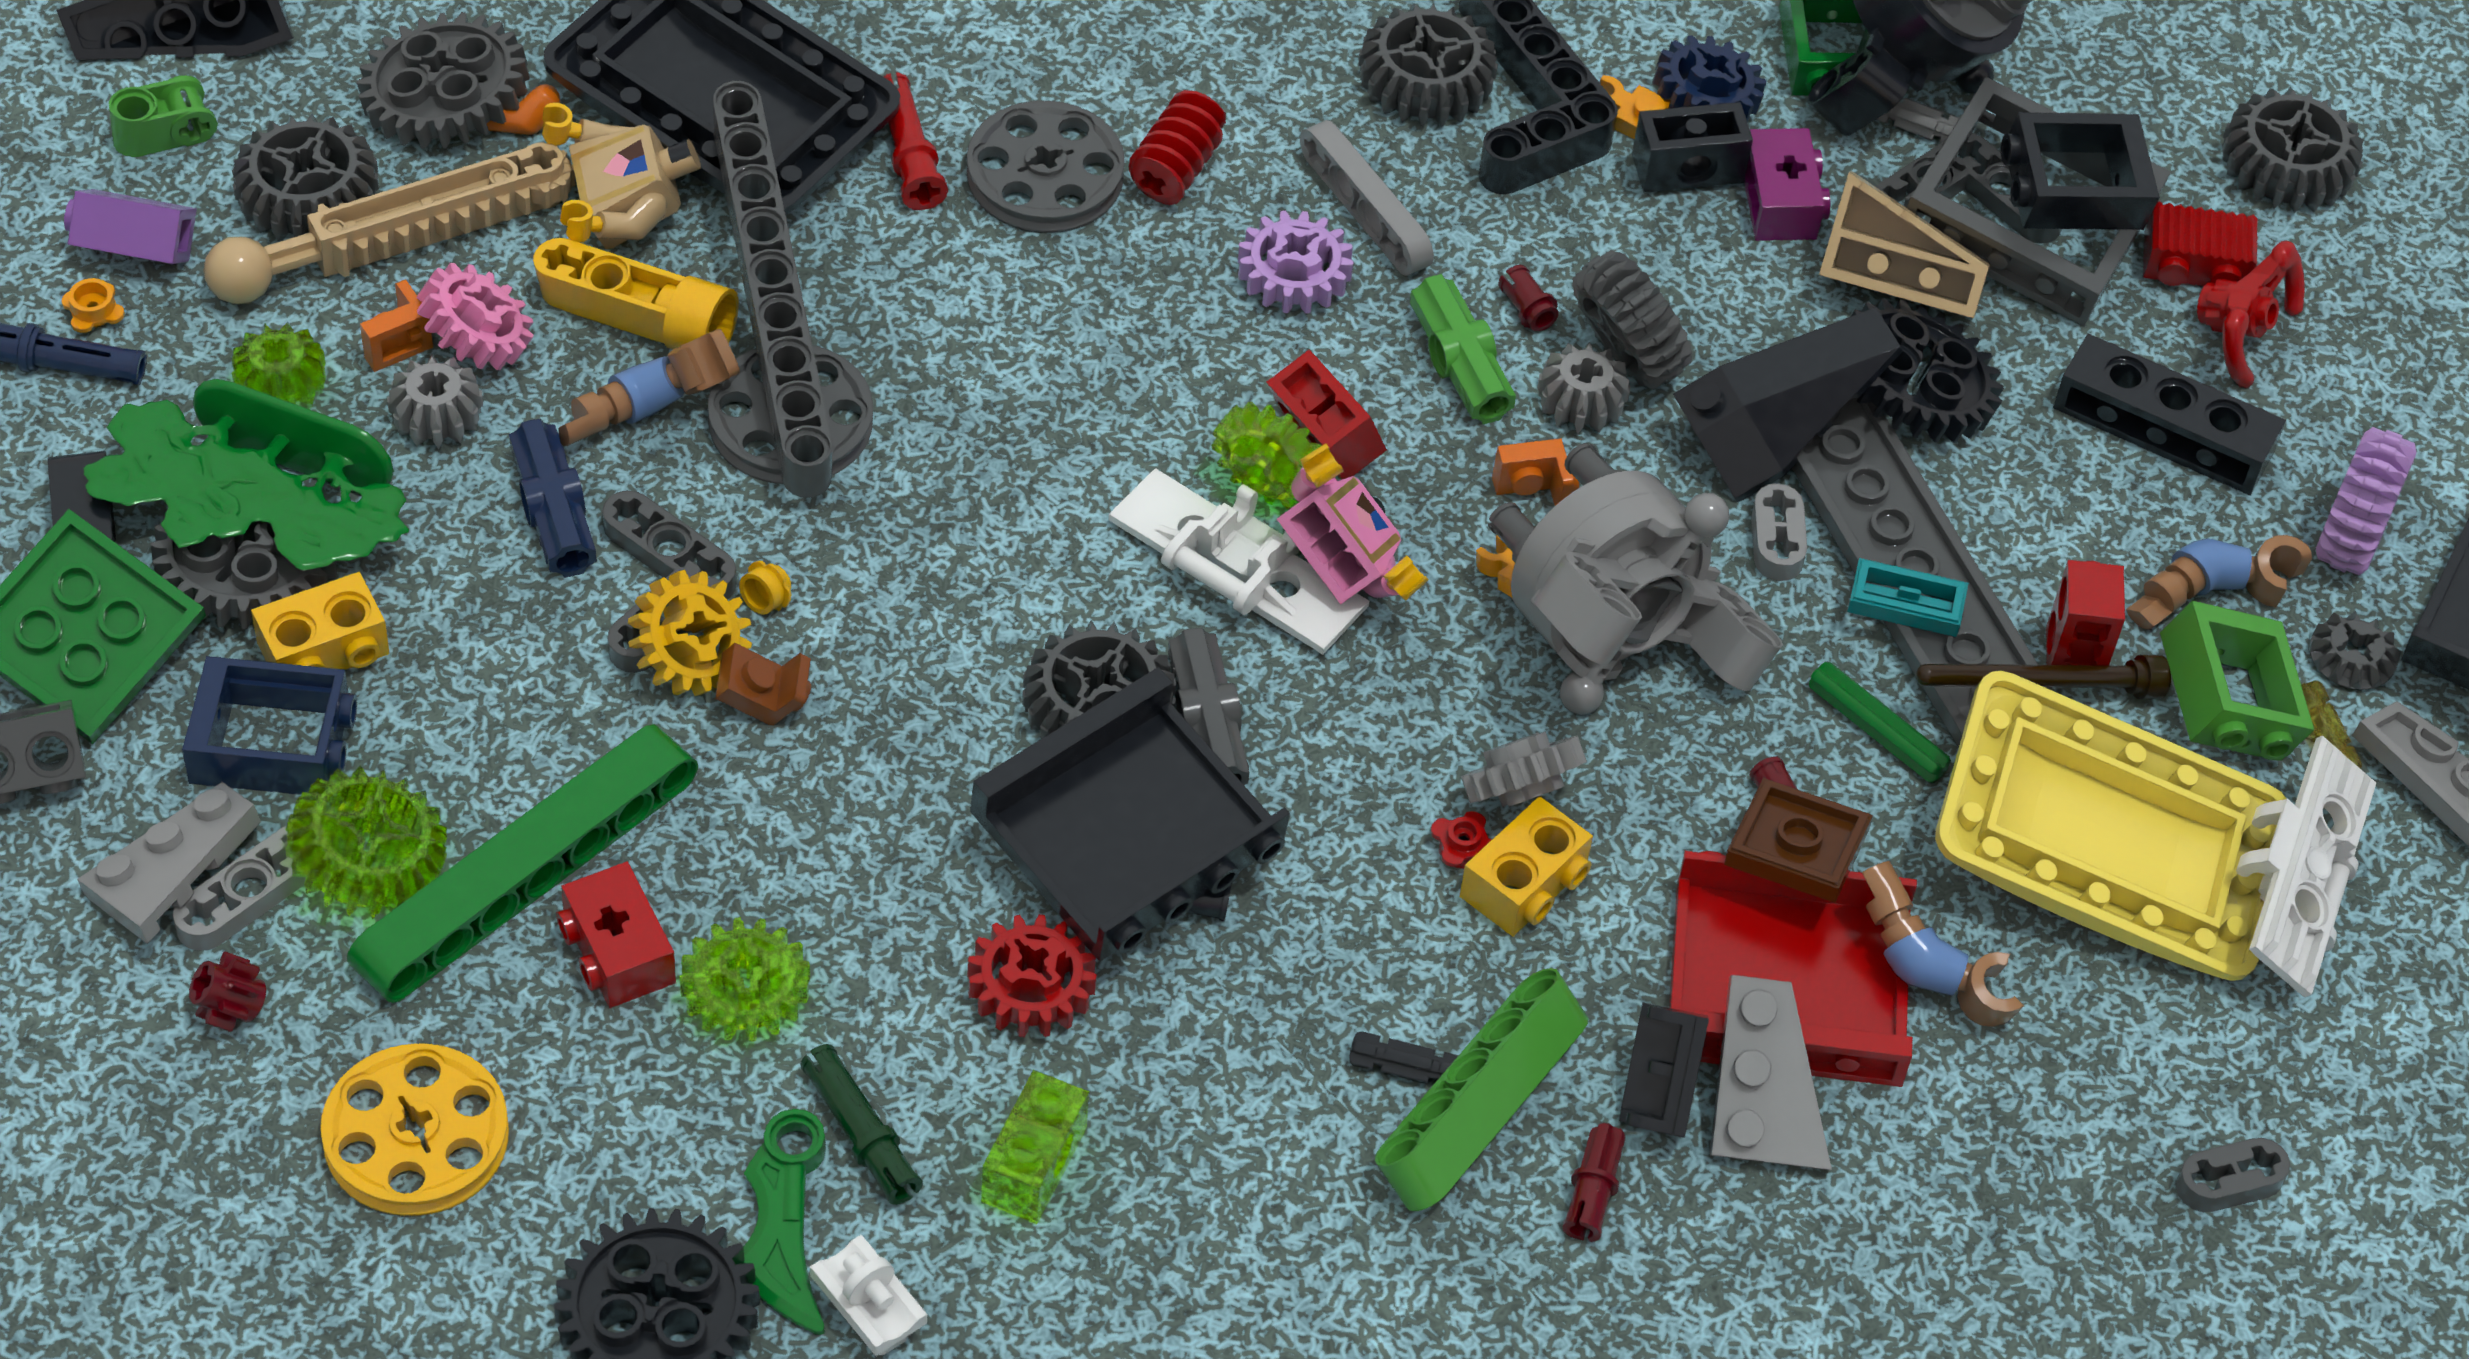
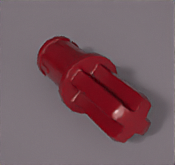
M1600 1123L1598 1127H1594L1590 1131L1581 1167L1575 1169L1572 1173L1571 1183L1575 1188L1567 1217L1562 1226L1563 1231L1571 1238L1584 1241L1588 1228L1590 1229L1588 1235L1589 1242L1598 1241L1602 1235V1225L1609 1199L1616 1195L1619 1190V1181L1615 1176L1626 1138L1622 1129L1613 1127L1610 1123Z

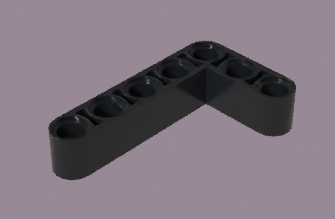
M1460 0L1459 12L1461 16L1472 15L1474 27H1486L1488 40L1494 42L1496 60L1537 110L1494 127L1486 133L1483 140L1478 177L1481 185L1488 191L1496 194H1510L1607 155L1612 147L1618 107L1612 97L1532 0Z

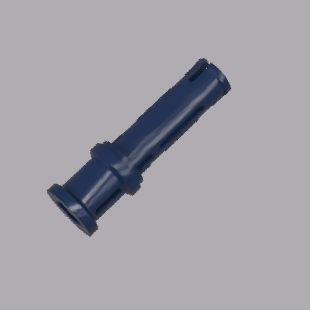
M0 323V362L18 365L22 372L30 373L38 370L40 366L132 383L137 386L142 382L147 364V355L144 350H132L45 334L44 328L34 323H27L25 327Z

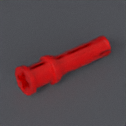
M891 73L883 76L893 83ZM896 73L898 91L900 93V106L895 117L888 122L895 144L891 162L894 172L903 181L900 189L903 203L908 208L914 210L931 209L941 204L947 197L948 187L945 178L937 172L936 167L939 157L936 147L928 140H925L911 93L909 78L905 74Z

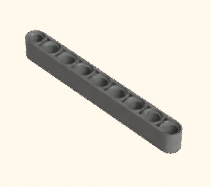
M731 81L718 87L713 96L714 140L782 481L785 488L793 495L801 498H812L828 490L832 482V438L762 99L759 91L753 85L744 81Z

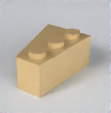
M1851 171L1847 176L1819 275L1974 318L1990 264Z

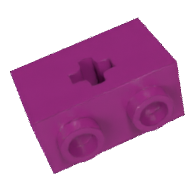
M1750 129L1753 143L1744 184L1755 241L1817 240L1821 220L1829 218L1831 200L1829 189L1821 188L1822 153L1820 149H1813L1810 129Z

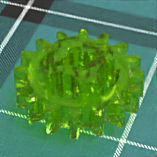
M1247 402L1243 409L1235 405L1224 416L1212 433L1216 440L1211 445V448L1217 453L1222 454L1217 464L1219 467L1231 469L1233 475L1229 480L1233 484L1242 482V484L1258 492V494H1262L1266 503L1273 505L1278 499L1286 509H1291L1296 502L1299 503L1293 496L1291 486L1295 476L1302 468L1300 459L1321 445L1309 443L1306 438L1310 430L1307 427L1297 429L1298 425L1293 422L1292 415L1287 413L1280 418L1276 416L1272 405L1267 404L1262 412H1260L1253 402Z
M737 917L733 921V930L727 932L715 923L711 925V940L707 941L704 938L695 936L692 940L693 955L682 956V975L679 976L681 997H686L688 1015L696 1016L701 1014L702 1029L706 1032L715 1028L718 1024L724 1026L725 1040H731L737 1030H745L749 1041H756L757 1028L764 1026L769 1032L776 1035L780 1033L779 1018L783 1017L795 1022L798 1019V1003L808 1002L810 963L803 960V945L801 942L788 945V929L784 927L777 929L773 934L767 933L766 919L759 918L754 928L748 929L745 928L741 917ZM741 969L746 971V978L750 979L749 988L744 986V978H741L740 975Z

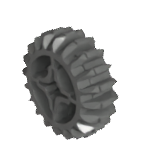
M1434 2L1428 10H1420L1412 3L1406 13L1398 8H1393L1389 18L1378 16L1374 27L1367 30L1358 60L1362 88L1368 89L1370 102H1381L1384 114L1398 110L1401 122H1404L1410 116L1418 117L1422 127L1428 118H1435L1443 127L1449 115L1462 122L1467 111L1478 113L1480 105H1482L1483 101L1488 100L1489 94L1492 92L1498 68L1494 42L1488 40L1486 27H1474L1472 15L1458 18L1454 7L1447 12L1438 11Z
M2290 87L2285 94L2281 95L2276 90L2270 88L2264 96L2253 94L2246 104L2240 103L2238 109L2234 111L2231 122L2227 123L2223 135L2225 140L2222 148V160L2227 162V175L2238 177V189H2254V201L2264 196L2272 199L2274 209L2282 202L2289 203L2294 213L2305 203L2308 208L2315 212L2322 203L2333 206L2336 199L2340 196H2346L2347 191L2352 188L2355 177H2358L2363 163L2361 159L2363 156L2364 140L2358 136V124L2347 121V110H2333L2331 108V98L2320 102L2313 99L2311 91L2306 96L2297 95Z
M313 113L307 121L296 122L290 115L287 124L281 126L270 121L267 133L252 131L250 144L240 145L238 159L234 160V167L232 169L234 196L238 200L246 221H254L260 233L272 229V233L278 241L287 236L288 233L293 234L294 237L309 233L307 215L318 212L319 204L323 203L328 208H332L341 203H348L377 194L379 189L377 160L373 155V151H370V146L365 136H357L352 125H345L339 128L334 117L320 123L316 120Z
M1609 250L1602 256L1597 255L1573 277L1574 296L1578 300L1579 309L1586 317L1585 321L1591 326L1595 337L1600 340L1605 350L1611 349L1614 360L1625 362L1627 375L1633 376L1639 385L1652 390L1662 384L1666 385L1683 373V369L1692 362L1691 344L1687 340V332L1679 323L1680 318L1675 315L1670 307V302L1661 294L1659 287L1653 284L1646 272H1642L1635 261L1628 259L1625 254Z
M1091 620L1084 632H1079L1071 625H1068L1064 632V639L1050 634L1047 642H1045V649L1035 648L1034 654L1031 657V665L1027 666V671L1023 675V687L1025 689L1022 692V705L1025 707V712H1028V722L1031 730H1040V737L1044 738L1157 667H1160L1173 682L1170 703L1175 708L1176 698L1173 696L1176 693V679L1174 678V673L1170 672L1168 656L1157 655L1158 648L1155 645V640L1140 643V636L1136 628L1125 635L1119 633L1115 621L1107 630H1097ZM1056 691L1066 695L1065 701H1068L1071 704H1073L1075 708L1065 703Z

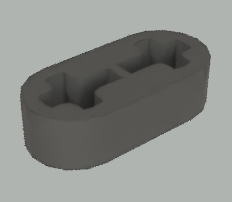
M2251 1138L2200 1151L2190 1155L2183 1163L2177 1177V1193L2184 1204L2200 1212H2214L2269 1198L2277 1194L2282 1188L2289 1173L2290 1160L2282 1146L2273 1140L2265 1138ZM2256 1160L2260 1167L2270 1166L2272 1170L2269 1176H2265L2260 1169L2248 1170L2251 1161ZM2197 1174H2202L2206 1181L2219 1179L2215 1189L2210 1190L2206 1183H2195L2194 1180Z

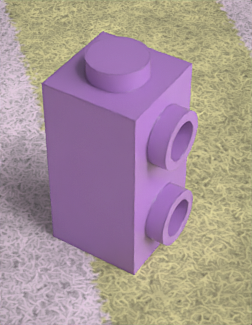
M95 189L75 191L74 199H70L66 206L64 227L66 231H69L68 245L176 264L188 262L190 259L197 208Z

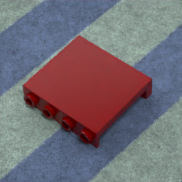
M1684 851L1677 880L1669 1008L1708 1016L1709 1021L1700 1062L1720 1064L1729 976L1737 975L1792 982L1812 1076L1902 1087L1912 1059L1913 1037L1907 1036L1908 985L1895 974L1883 955L1887 947L1881 937V933L1885 928L1883 924L1875 925L1866 909V905L1875 899V896L1862 872L1850 871L1836 903L1726 866L1724 865L1726 856L1715 851ZM1899 877L1909 898L1913 901L1917 888V879Z

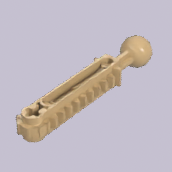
M540 142L518 151L348 203H341L332 208H328L322 203L318 205V212L307 215L309 233L264 247L258 241L247 237H227L218 242L206 256L203 269L205 281L209 289L219 299L232 304H250L265 294L272 282L273 275L317 262L324 277L337 273L347 277L350 276V269L448 240L503 221H509L540 209L552 208L560 204L561 201L565 202L568 200L571 188L576 186L573 165H571L570 160L567 158L566 151L560 150L553 144Z

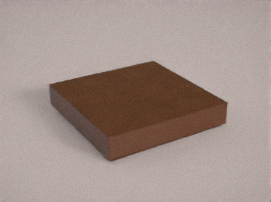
M1763 778L1727 850L1724 865L1836 903L1870 830L1873 815Z

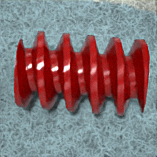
M1184 90L1175 94L1168 107L1165 108L1149 130V134L1145 136L1139 147L1130 157L1129 171L1132 180L1139 190L1162 204L1173 205L1181 201L1185 195V190H1188L1193 184L1195 177L1204 168V163H1207L1212 157L1213 150L1217 149L1223 141L1222 128L1226 123V113L1220 105L1209 96L1197 91Z

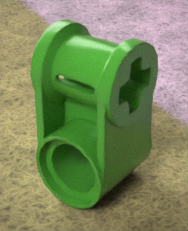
M182 75L144 86L126 87L114 93L109 100L113 146L125 156L141 157L209 140L217 131L218 123L214 113L206 108L203 103L205 92L201 82L195 77ZM181 91L186 92V102H184ZM188 120H190L191 125L193 127L192 131H190L187 127L189 123Z

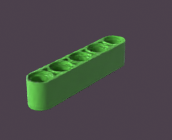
M1548 968L1540 970L1527 977L1517 986L1379 1148L1375 1156V1162L1408 1210L1414 1212L1429 1208L1439 1202L1451 1190L1586 1028L1589 1018L1557 969Z

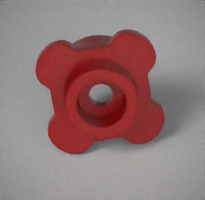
M1469 811L1463 817H1458L1454 820L1439 818L1433 822L1431 835L1439 840V852L1442 861L1446 865L1464 869L1465 864L1492 840L1488 838L1484 829L1486 819L1482 814ZM1465 836V837H1467L1469 840H1468V841L1460 840L1459 837Z

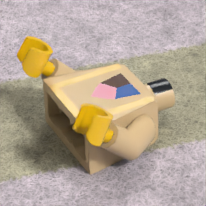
M549 103L544 107L542 117L544 121L542 131L544 140L548 144L559 146L566 143L569 137L575 139V143L569 146L580 200L566 201L562 205L560 222L567 226L566 235L570 240L579 243L585 242L590 238L591 232H593L605 249H612L627 240L643 239L661 220L678 211L681 202L675 179L701 168L698 154L689 139L664 149L650 126H613L586 119H581L579 123L572 122V111L564 104Z

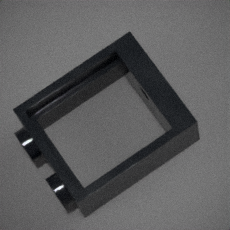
M2018 112L2009 134H2005L2002 138L2001 159L2004 165L2009 166L2012 179L2010 188L2011 202L2014 207L2019 209L2023 229L2144 230L2160 196L2139 114ZM2041 152L2105 153L2113 186H2048Z

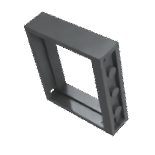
M1985 77L1913 192L1906 208L1916 215L1922 213L1930 217L1929 224L1989 263L1988 277L2085 326L2140 230L2119 229L2093 274L1936 192L1979 122L2005 135L2009 134L2018 112L2057 113L2013 91L2011 88ZM2041 152V154L2103 186H2113L2105 153ZM2151 161L2160 196L2171 171ZM2072 292L2084 297L2085 301L2082 302L2072 297Z

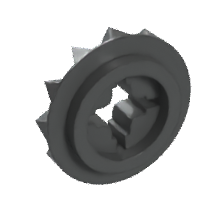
M2356 611L2347 618H2342L2340 615L2333 613L2325 623H2318L2311 637L2309 647L2313 663L2326 678L2343 687L2359 690L2376 688L2389 681L2397 669L2401 651L2394 646L2393 632H2383L2379 629L2378 618L2371 622L2360 620ZM2351 641L2356 647L2364 645L2367 647L2365 654L2361 655L2357 650L2348 651L2345 649L2347 642Z

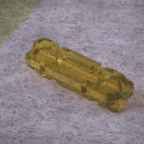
M2317 680L2301 683L2314 726V731L2310 734L2313 742L2315 743L2317 737L2324 736L2354 764L2361 768L2362 762L2355 748L2351 745L2347 746L2351 740L2334 706L2331 703L2326 704L2330 698L2323 684Z

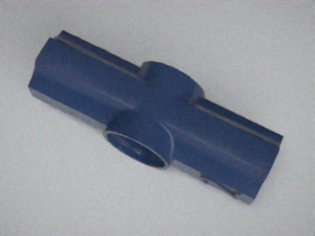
M541 419L522 422L515 432L509 434V442L520 477L519 488L528 525L530 528L536 527L540 546H542L545 562L550 572L562 574L564 578L584 574L586 568L597 562L596 549L585 518L586 507L578 473L575 467L569 468L564 447L561 444L555 424H547Z

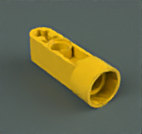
M566 238L547 240L534 253L533 262L542 297L549 305L663 343L672 350L716 329L722 330L728 343L731 340L739 310L738 294L734 289L694 276L685 277Z

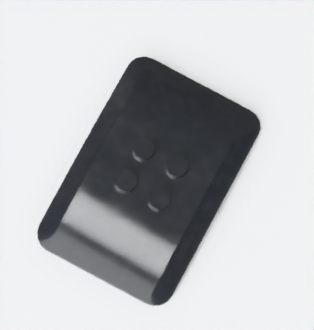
M598 0L547 45L543 56L547 73L615 125L626 127L650 126L664 149L689 139L698 154L701 164L700 169L690 174L724 194L725 190L714 140L713 96L717 88L727 82L744 81L753 85L759 91L762 99L785 215L795 210L892 120L899 111L900 93L892 82L764 0Z

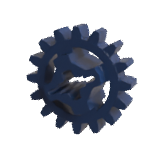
M1693 35L1687 37L1685 45L1673 40L1669 50H1662L1652 80V84L1659 86L1657 95L1661 96L1664 100H1671L1668 109L1741 102L1747 123L1750 115H1756L1759 110L1767 82L1765 79L1760 78L1761 65H1748L1750 53L1742 52L1738 54L1733 50V43L1729 41L1723 47L1718 46L1713 36H1708L1705 43H1699Z

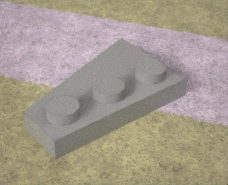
M221 782L214 788L198 795L193 802L165 821L150 827L144 835L117 853L102 859L96 867L77 880L84 895L91 902L148 944L160 931L157 920L171 905L181 908L194 895L191 884L204 870L219 868L260 824L261 820L253 803Z
M1737 975L1729 976L1710 1156L1832 1170L1792 982Z

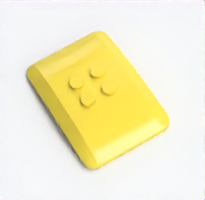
M1994 671L1984 676L1975 689L1936 826L1935 840L1938 849L1945 858L2026 901L2150 954L2221 979L2236 981L2248 976L2255 969L2259 961L2249 948L2264 901L2260 899L2261 894L2258 890L2262 877L2265 876L2262 873H2253L2248 877H2242L2237 874L2236 869L2243 854L2253 850L2270 848L2277 825H2267L2263 829L2254 827L2252 820L2256 808L2264 803L2287 798L2278 789L2251 776L2013 673Z

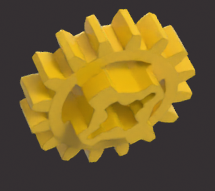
M681 570L670 575L669 580L663 577L649 585L651 593L647 592L636 598L634 602L643 613L629 617L628 624L639 629L640 636L630 640L628 644L630 648L643 649L645 656L636 665L639 669L649 666L654 667L656 670L652 681L654 685L658 686L672 680V693L674 695L685 693L690 688L695 696L702 695L711 691L712 687L717 689L722 652L734 643L747 649L751 648L752 642L740 637V630L750 626L751 621L748 618H737L735 610L740 607L743 601L740 597L729 601L724 597L728 584L724 580L709 587L707 572L701 571L692 575L689 579L686 571ZM663 612L665 619L660 625V618ZM683 629V631H692V633L703 632V635L697 637L695 635L688 636V633L677 634L676 632ZM720 642L718 653H716V646Z

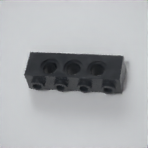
M2089 333L2064 372L2053 405L2055 410L2250 496L2275 452L2286 423L2285 419L2271 414L2262 408L2255 407L2214 387L2191 379L2164 365L2157 364Z

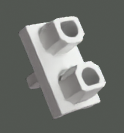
M859 1235L836 1255L820 1260L810 1266V1276L875 1356L885 1355L904 1343L910 1334L926 1325L927 1313L894 1275V1268L887 1259L880 1257L866 1239Z

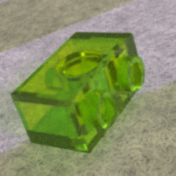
M1036 1070L1032 1071L982 1166V1203L1038 1224L1087 1129L1089 1091Z

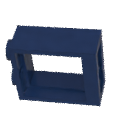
M206 656L182 748L189 784L217 786L223 782L230 788L329 797L333 775L341 776L345 768L346 742L342 741L344 728L354 727L357 714V695L348 693L345 670ZM232 705L325 713L315 756L222 747Z

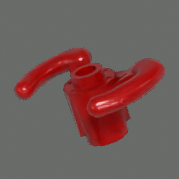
M2290 241L2278 243L2273 248L2271 254L2240 281L2217 279L2215 283L2208 282L2202 288L2197 304L2198 319L2200 323L2211 326L2212 331L2223 332L2225 364L2229 375L2241 388L2250 387L2255 379L2244 356V337L2261 338L2268 329L2270 330L2275 326L2279 315V302L2274 298L2273 292L2283 277L2285 284L2284 310L2291 316L2298 315L2303 311L2305 293L2304 270L2301 256L2294 243Z

